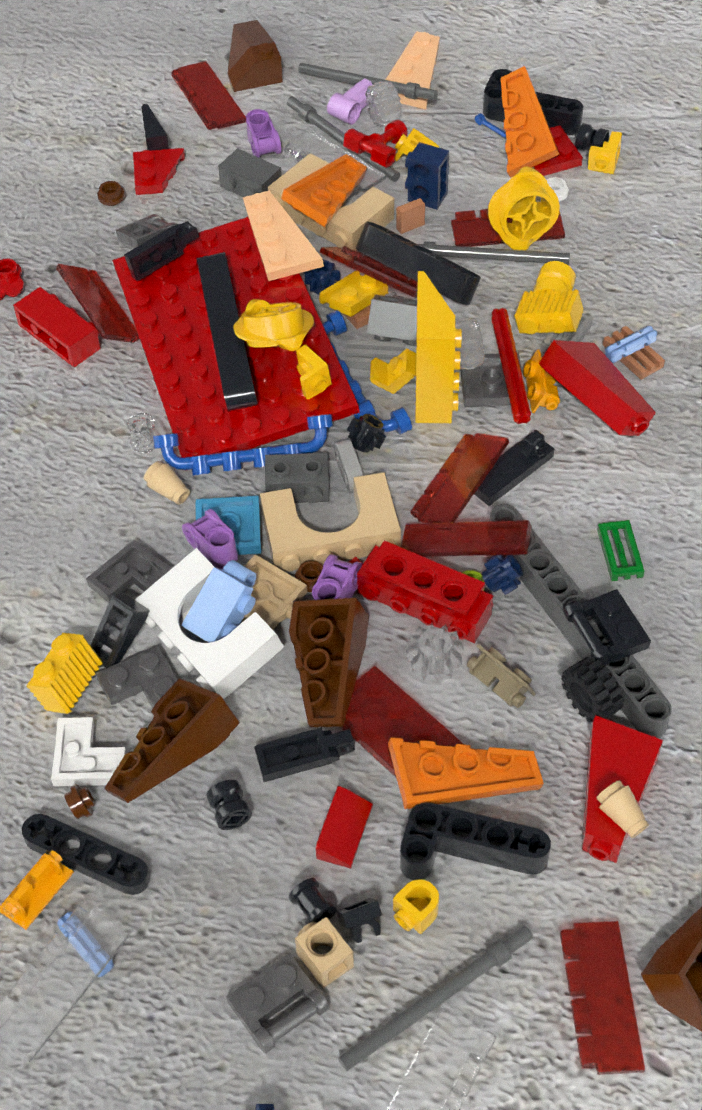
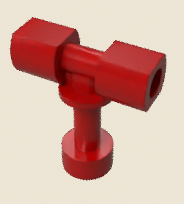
M394 120L386 125L383 134L372 133L369 136L351 128L344 134L343 146L358 154L366 152L371 155L370 160L388 168L395 162L396 149L386 144L389 142L397 144L403 134L407 136V127L402 121Z

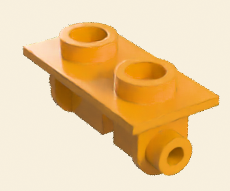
M539 349L525 363L523 369L528 389L527 398L530 400L532 413H535L539 406L546 407L548 410H555L560 403L558 389L554 385L556 379L539 365L542 359Z
M51 850L49 854L44 853L0 905V913L27 930L72 876L74 871L60 863L63 859L55 851Z

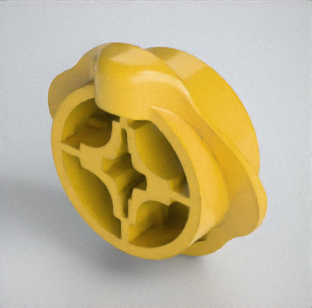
M526 166L521 168L515 176L493 194L488 205V218L492 227L498 232L506 245L513 250H528L532 243L538 240L555 224L560 210L559 200L545 177L534 168ZM536 196L541 197V202H536ZM507 218H512V223H508Z
M253 299L249 301L245 312L235 322L233 329L235 335L245 340L250 347L279 346L288 351H296L301 347L304 337L313 327L314 319L309 312L301 309V304L299 303L269 304L264 300Z

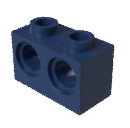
M419 142L413 152L408 153L405 161V167L408 168V176L405 181V189H408L407 201L412 202L421 198L425 203V207L438 210L448 194L449 150Z

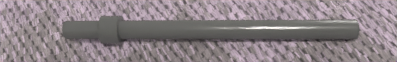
M300 63L298 67L299 73L351 84H357L365 78L372 82L375 89L404 94L406 98L410 99L423 98L436 101L438 97L437 90L420 87V84L408 82L404 84L306 63Z
M293 96L288 98L287 105L295 110L301 119L307 123H313L343 145L345 133L318 115L316 109L309 104H303ZM352 151L393 182L400 178V173L391 166L386 168L370 160V154L366 152L358 154Z
M430 241L418 244L442 257L536 263L559 261L568 265L570 253L436 245V242Z
M523 926L505 940L501 941L498 939L486 948V953L341 1055L338 1060L346 1071L350 1070L492 967L497 966L499 968L512 959L511 954L533 939L531 931L526 926Z

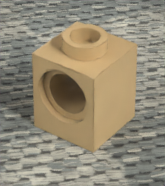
M327 917L318 923L311 922L299 931L298 936L295 938L297 955L322 988H325L354 967L352 949ZM320 945H326L331 948V951L326 954H317L313 950Z

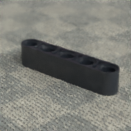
M365 222L356 245V249L359 252L417 282L418 271H424L439 293L465 305H470L481 279L476 273L376 223Z

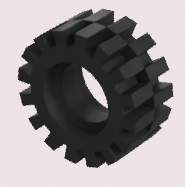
M587 656L562 673L561 680L564 682L562 684L563 689L568 691L566 693L567 698L573 701L571 705L574 709L578 708L579 714L582 717L586 716L587 721L592 723L595 715L608 719L621 710L624 706L622 703L624 702V697L620 695L622 692L621 687L615 684L617 682L616 678L609 675L610 670L607 667L603 668L601 661H595L594 657L590 656L588 658Z

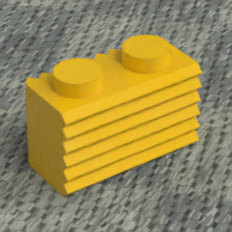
M558 289L551 292L549 290L546 292L543 290L538 292L536 290L529 293L524 291L514 316L519 333L576 332L579 321H581L583 305L577 289L573 291L571 289L568 291L565 289L560 291Z
M62 633L52 642V649L44 661L34 668V675L26 687L30 689V692L34 693L33 696L41 702L40 704L44 706L45 710L68 714L72 712L71 708L75 707L74 703L79 701L78 698L82 696L81 692L85 691V687L89 685L88 682L92 680V676L96 675L95 671L99 670V666L103 663L83 635Z

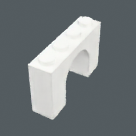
M196 548L135 600L150 610L145 620L146 624L151 629L157 625L161 630L157 636L169 650L176 647L180 651L176 658L190 673L195 668L200 674L196 680L202 688L212 692L215 691L225 699L280 652L284 645L277 634L256 612L230 634L218 641L200 643L188 638L187 629L181 625L214 568Z

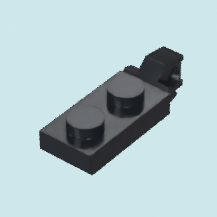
M186 221L180 225L168 228L124 254L131 276L136 281H139L183 255L186 245L199 237L197 228L190 224L189 221Z
M321 727L256 745L254 749L263 782L332 764V762L340 760V756L354 752L355 746L350 729L332 734L331 730L323 731Z

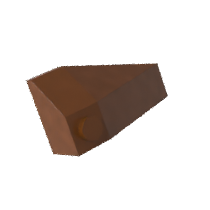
M258 20L233 25L227 74L234 92L283 82L280 53L275 42Z
M357 598L293 601L289 634L294 645L295 663L300 674L301 692L307 722L310 727L344 726L366 646L369 621L368 613Z
M179 678L153 707L151 713L154 715V718L148 728H141L136 735V738L139 740L133 752L127 753L122 758L104 788L107 793L129 803L215 750L240 723L220 694Z
M702 907L657 949L641 973L643 980L659 1006L701 1032Z

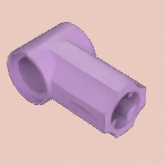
M364 78L346 93H335L328 102L327 112L329 115L352 125L358 120L361 109L376 98V89L371 81Z

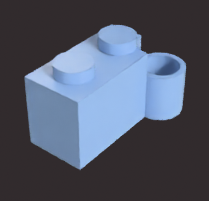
M235 560L229 561L223 569L214 567L181 626L208 643L226 637L240 625L244 616L255 605L256 599L251 596L256 581V573Z

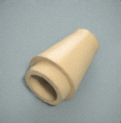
M157 461L148 468L144 475L148 488L178 505L186 501L190 495V490L168 463L163 464L161 461Z
M620 780L608 786L597 796V800L601 804L599 808L628 833L631 838L636 837L649 826L630 787L624 786Z

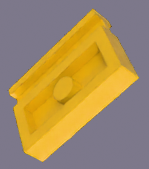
M356 270L319 293V303L324 304L327 302L330 308L352 317L369 306L371 299L376 294L383 296L388 294V283L372 275L365 274L362 276L360 271Z

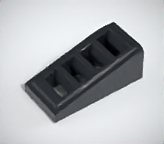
M142 104L147 150L169 149L165 131L149 105Z
M112 595L90 646L106 668L121 661L150 612L148 608L130 596ZM120 622L121 624H123V627L120 628L116 624ZM113 634L118 638L117 641H114L109 635ZM103 645L112 649L111 654L102 649Z

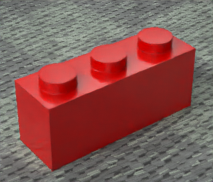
M37 288L13 304L18 325L75 368L101 349L97 327L92 322L84 320L72 307L68 308L60 302L56 295L49 294L43 288Z

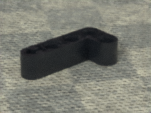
M497 69L491 74L484 89L483 114L486 118L504 122L505 113L502 104L501 77L512 71ZM536 92L549 128L560 125L567 135L577 134L582 124L583 104L575 99Z
M425 802L417 804L410 812L400 847V869L402 874L410 880H423L430 875L437 852L508 870L536 875L544 871L548 865L551 840L544 831L538 828ZM421 823H430L433 825V827L422 828L418 825ZM457 831H464L469 835L466 837H458L453 833ZM500 840L504 845L495 846L490 841ZM513 845H517V850L513 849ZM414 854H419L423 856L424 859L420 861L411 860L409 857Z

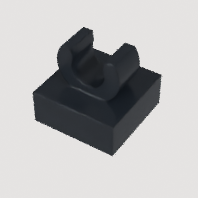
M368 898L336 911L341 926L350 928L351 938L355 942H362L359 930L364 924L370 925L373 935H380V925L373 919L382 915L378 900Z

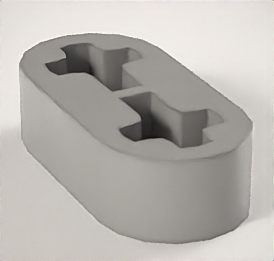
M350 439L334 442L335 456L348 492H353V477L363 476L353 444Z

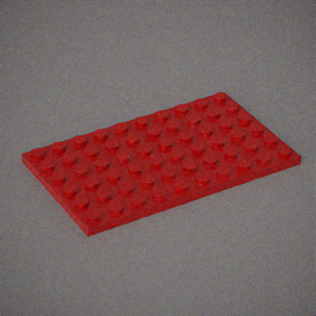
M248 217L199 232V237L186 245L183 255L139 281H136L131 276L125 256L112 260L173 434L178 433L179 446L177 447L181 458L249 450L308 430L307 417L331 414L333 422L360 413L358 403L300 273L268 281ZM225 252L239 318L245 312L249 301L253 299L264 300L269 304L287 302L301 304V309L309 312L314 319V325L304 337L301 347L306 344L328 364L332 384L322 393L308 400L303 395L300 382L301 375L297 369L299 363L296 351H288L279 346L250 347L244 340L258 405L228 412L197 258Z

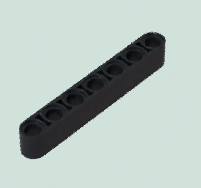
M225 252L197 258L227 410L229 412L256 406L258 403L245 342L235 335L233 329L235 322L239 319Z

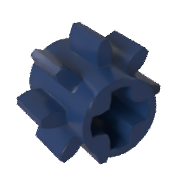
M324 259V267L304 273L305 284H310V292L314 291L318 295L321 291L340 280V271L335 270V263Z
M498 552L484 563L486 570L482 572V577L492 592H497L501 589L504 595H507L521 584L518 578L523 576V571L519 562L512 555L503 558L502 554Z

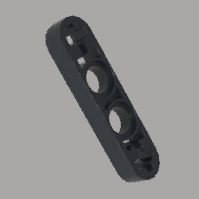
M44 814L32 815L23 823L22 835L27 847L42 855L44 853L49 854L53 850L62 857L63 860L60 863L128 895L140 894L148 887L150 874L146 863L142 859ZM44 827L47 835L53 838L52 844L50 842L49 837L43 834H38L36 838H34L32 832L34 830L41 831ZM77 840L80 846L76 852L64 854L60 851L61 845L64 842ZM99 854L109 855L111 861L107 867L97 869L91 866L92 859ZM119 862H120L122 871L118 870ZM138 870L140 878H132L130 882H127L124 872L133 874Z

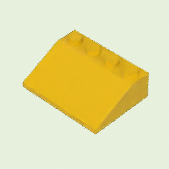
M418 271L415 423H452V411H458V393H453V391H459V372H454V370H460V351H455V348H461L462 330L455 329L454 313L424 271Z

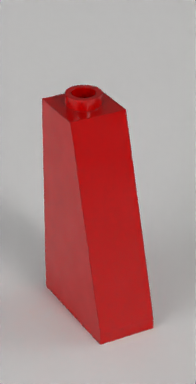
M553 340L539 362V365L619 435L640 436L648 428L649 422L656 413L595 343Z
M597 715L593 719L589 739L582 850L598 860H609L617 863L628 833L599 808L601 804L597 800V796L608 786L620 780L624 786L630 787L640 806L659 758L663 740Z

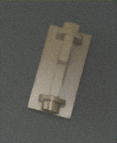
M479 644L476 646L482 654L478 658L473 656L468 661L469 673L488 688L496 678L500 680L492 691L503 699L507 705L519 708L526 700L524 694L527 691L533 696L536 695L529 686L532 680L517 667L513 672L504 665L507 659L493 647L487 651Z

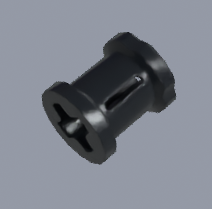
M309 878L299 883L290 892L288 897L291 903L298 905L305 914L307 924L311 922L318 923L325 917L330 920L337 911L336 906L328 902L318 889L319 883L315 878Z

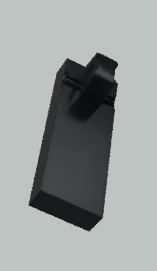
M534 430V432H531L522 441L515 444L467 481V489L485 504L491 506L553 458L555 449L545 442L543 434Z

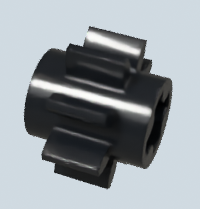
M364 414L359 419L353 418L347 428V431L350 432L348 438H350L353 447L361 452L373 451L374 447L380 449L386 438L383 434L385 429L383 428L382 421L370 414Z

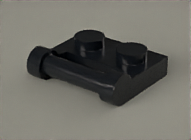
M618 589L582 603L579 601L572 602L563 610L566 619L574 623L591 650V657H594L595 661H601L602 666L650 647V638ZM591 616L610 647L603 645L586 617Z

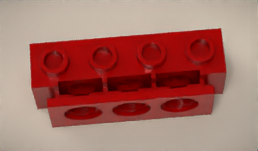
M385 540L380 547L375 545L357 572V593L362 594L368 600H376L398 613H405L415 617L425 625L435 626L447 631L457 639H465L475 644L492 615L494 595L483 591L485 582Z

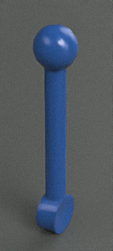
M480 113L475 116V122L478 125L483 124L506 139V132L485 120L483 114Z

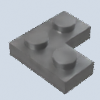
M133 540L88 576L86 580L91 589L107 602H110L112 595H121L133 584L145 592L172 568L136 540Z
M158 645L96 673L98 682L111 705L143 691L153 708L157 701L178 680Z

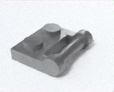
M153 214L115 231L119 241L136 248L168 228L180 224L175 222L168 223L161 216Z
M290 953L226 996L228 1004L264 1054L275 1048L276 1041L316 1013L322 1015L330 1009L324 995L314 986ZM302 995L307 999L306 1002L267 1029L261 1026L263 1022Z

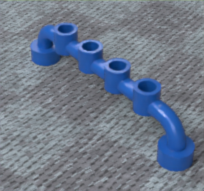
M338 310L326 315L327 321L322 325L327 335L330 332L335 336L347 332L344 318ZM330 341L359 406L360 413L354 414V417L359 419L364 414L377 417L370 400H366L357 380H353L346 363L340 360L333 343ZM403 407L390 413L391 419L381 420L385 429L384 432L396 430L401 435L412 430L410 418Z
M332 415L307 417L308 430L315 429V436L311 441L305 443L181 458L175 454L173 447L179 446L178 433L153 436L154 449L161 448L164 460L171 467L178 470L192 469L193 475L211 473L210 467L222 465L223 472L242 469L241 463L254 462V468L265 466V455L317 452L323 447L327 439V427H333Z

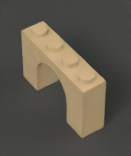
M310 153L268 186V191L270 190L296 224L334 243L337 247L354 254L357 251L356 245L366 221L385 227L394 219V197L372 187L352 204L340 207L327 226L323 227L281 199L284 189L329 164Z
M385 473L353 477L354 499L359 516L349 527L331 533L312 530L301 522L297 515L291 488L260 493L262 517L273 565L283 571H294L307 561H316L323 566L330 554L336 555L342 561L352 560L354 557L360 559L361 557L369 556L375 545L380 547L384 540L401 547V529Z

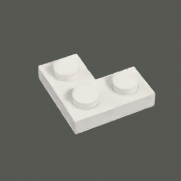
M93 717L58 718L51 776L53 786H72L74 784L79 786L107 785L122 758L127 754L125 747L92 748L95 725Z

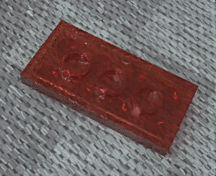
M376 666L356 680L345 723L341 728L343 730L350 729L353 739L393 776L396 777L388 747L390 738H401L403 742L419 743L420 740L433 741L435 745L455 747L456 744H463Z

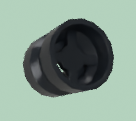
M583 123L578 131L575 147L580 151L590 150L591 146L603 147L604 141L608 142L609 130L603 128L593 129L592 125Z
M237 780L219 782L208 790L206 794L210 807L216 810L214 816L221 830L238 828L250 820L252 812L248 803L242 800L243 790Z

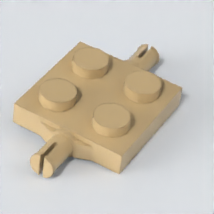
M255 554L244 566L256 573V581L251 596L255 597L256 601L253 609L244 616L242 622L256 612L274 630L281 621L287 618L291 620L293 601H300L307 594V585Z

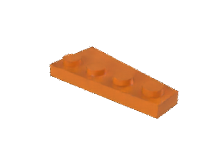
M345 154L284 189L281 199L290 204L295 210L302 212L323 227H326L364 178L367 167Z

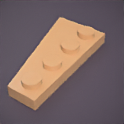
M416 31L385 80L404 84L412 82L420 84V87L431 89L440 37ZM379 89V98L427 109L428 99L406 98L404 94Z
M270 190L243 197L244 206L268 281L324 267L322 257Z

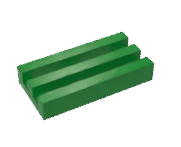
M630 520L599 523L597 532L611 581H618V577L622 576L624 580L631 579V575L643 578L645 571ZM618 529H623L633 566H628ZM608 530H610L620 568H618L616 564V560L607 532Z

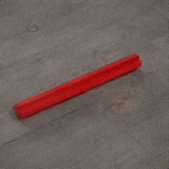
M495 308L492 311L491 318L514 421L517 424H527L531 420V412L508 312L505 308Z

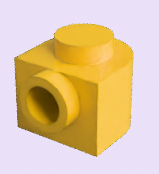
M413 880L393 897V911L396 912L394 919L408 932L414 928L419 934H422L437 918L439 893L436 887L429 881Z

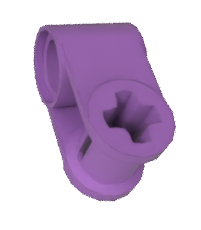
M254 109L248 112L246 115L247 137L253 155L260 158V155L272 152L281 154L280 138L268 112L262 109Z
M208 509L204 512L205 515L191 524L186 522L182 525L183 534L189 544L194 549L197 548L214 567L223 569L229 561L235 560L237 562L238 552L234 533L219 518L215 511Z
M330 554L325 560L316 584L313 586V599L352 598L355 590L358 588L357 572L363 564L360 562H355L354 564L339 560L336 555Z

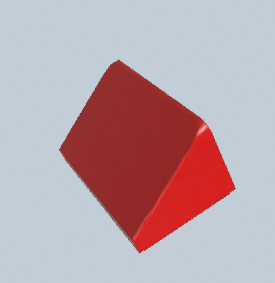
M338 786L316 844V859L351 869L373 804L350 790Z

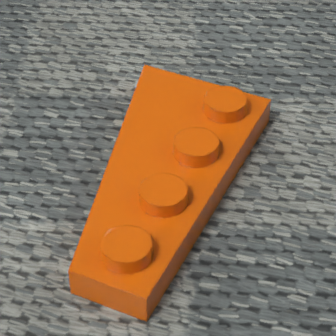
M525 66L501 77L502 104L505 113V148L508 157L507 173L510 178L515 176L523 167L528 166L532 168L559 155Z
M390 738L388 742L404 809H411L417 804L425 802L445 804L539 790L544 784L534 751L495 747L483 750L470 748V745L456 744L455 747L435 745L433 741L422 740L419 743L403 742L401 738Z

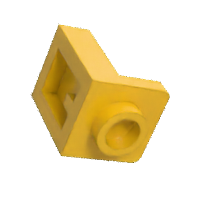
M413 128L408 137L403 134L394 148L398 150L395 160L398 161L403 153L408 155L409 152H413L419 142L438 148L439 145Z
M612 131L609 142L604 141L603 147H590L588 170L614 174L620 156L621 132Z
M305 344L296 350L299 363L297 369L301 375L300 382L303 395L309 400L315 395L322 393L332 383L328 364Z
M407 348L397 357H393L389 364L376 357L371 360V383L392 394H395L416 376V353Z

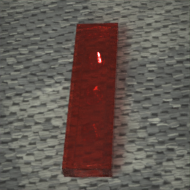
M529 520L406 524L401 547L423 557L523 555L528 553L532 526Z

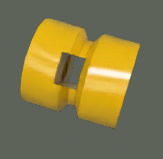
M559 261L545 263L539 271L533 292L536 290L538 292L541 290L544 292L549 290L551 292L558 289L560 291L564 289L566 291L569 289L573 290L576 280L574 270L569 265Z

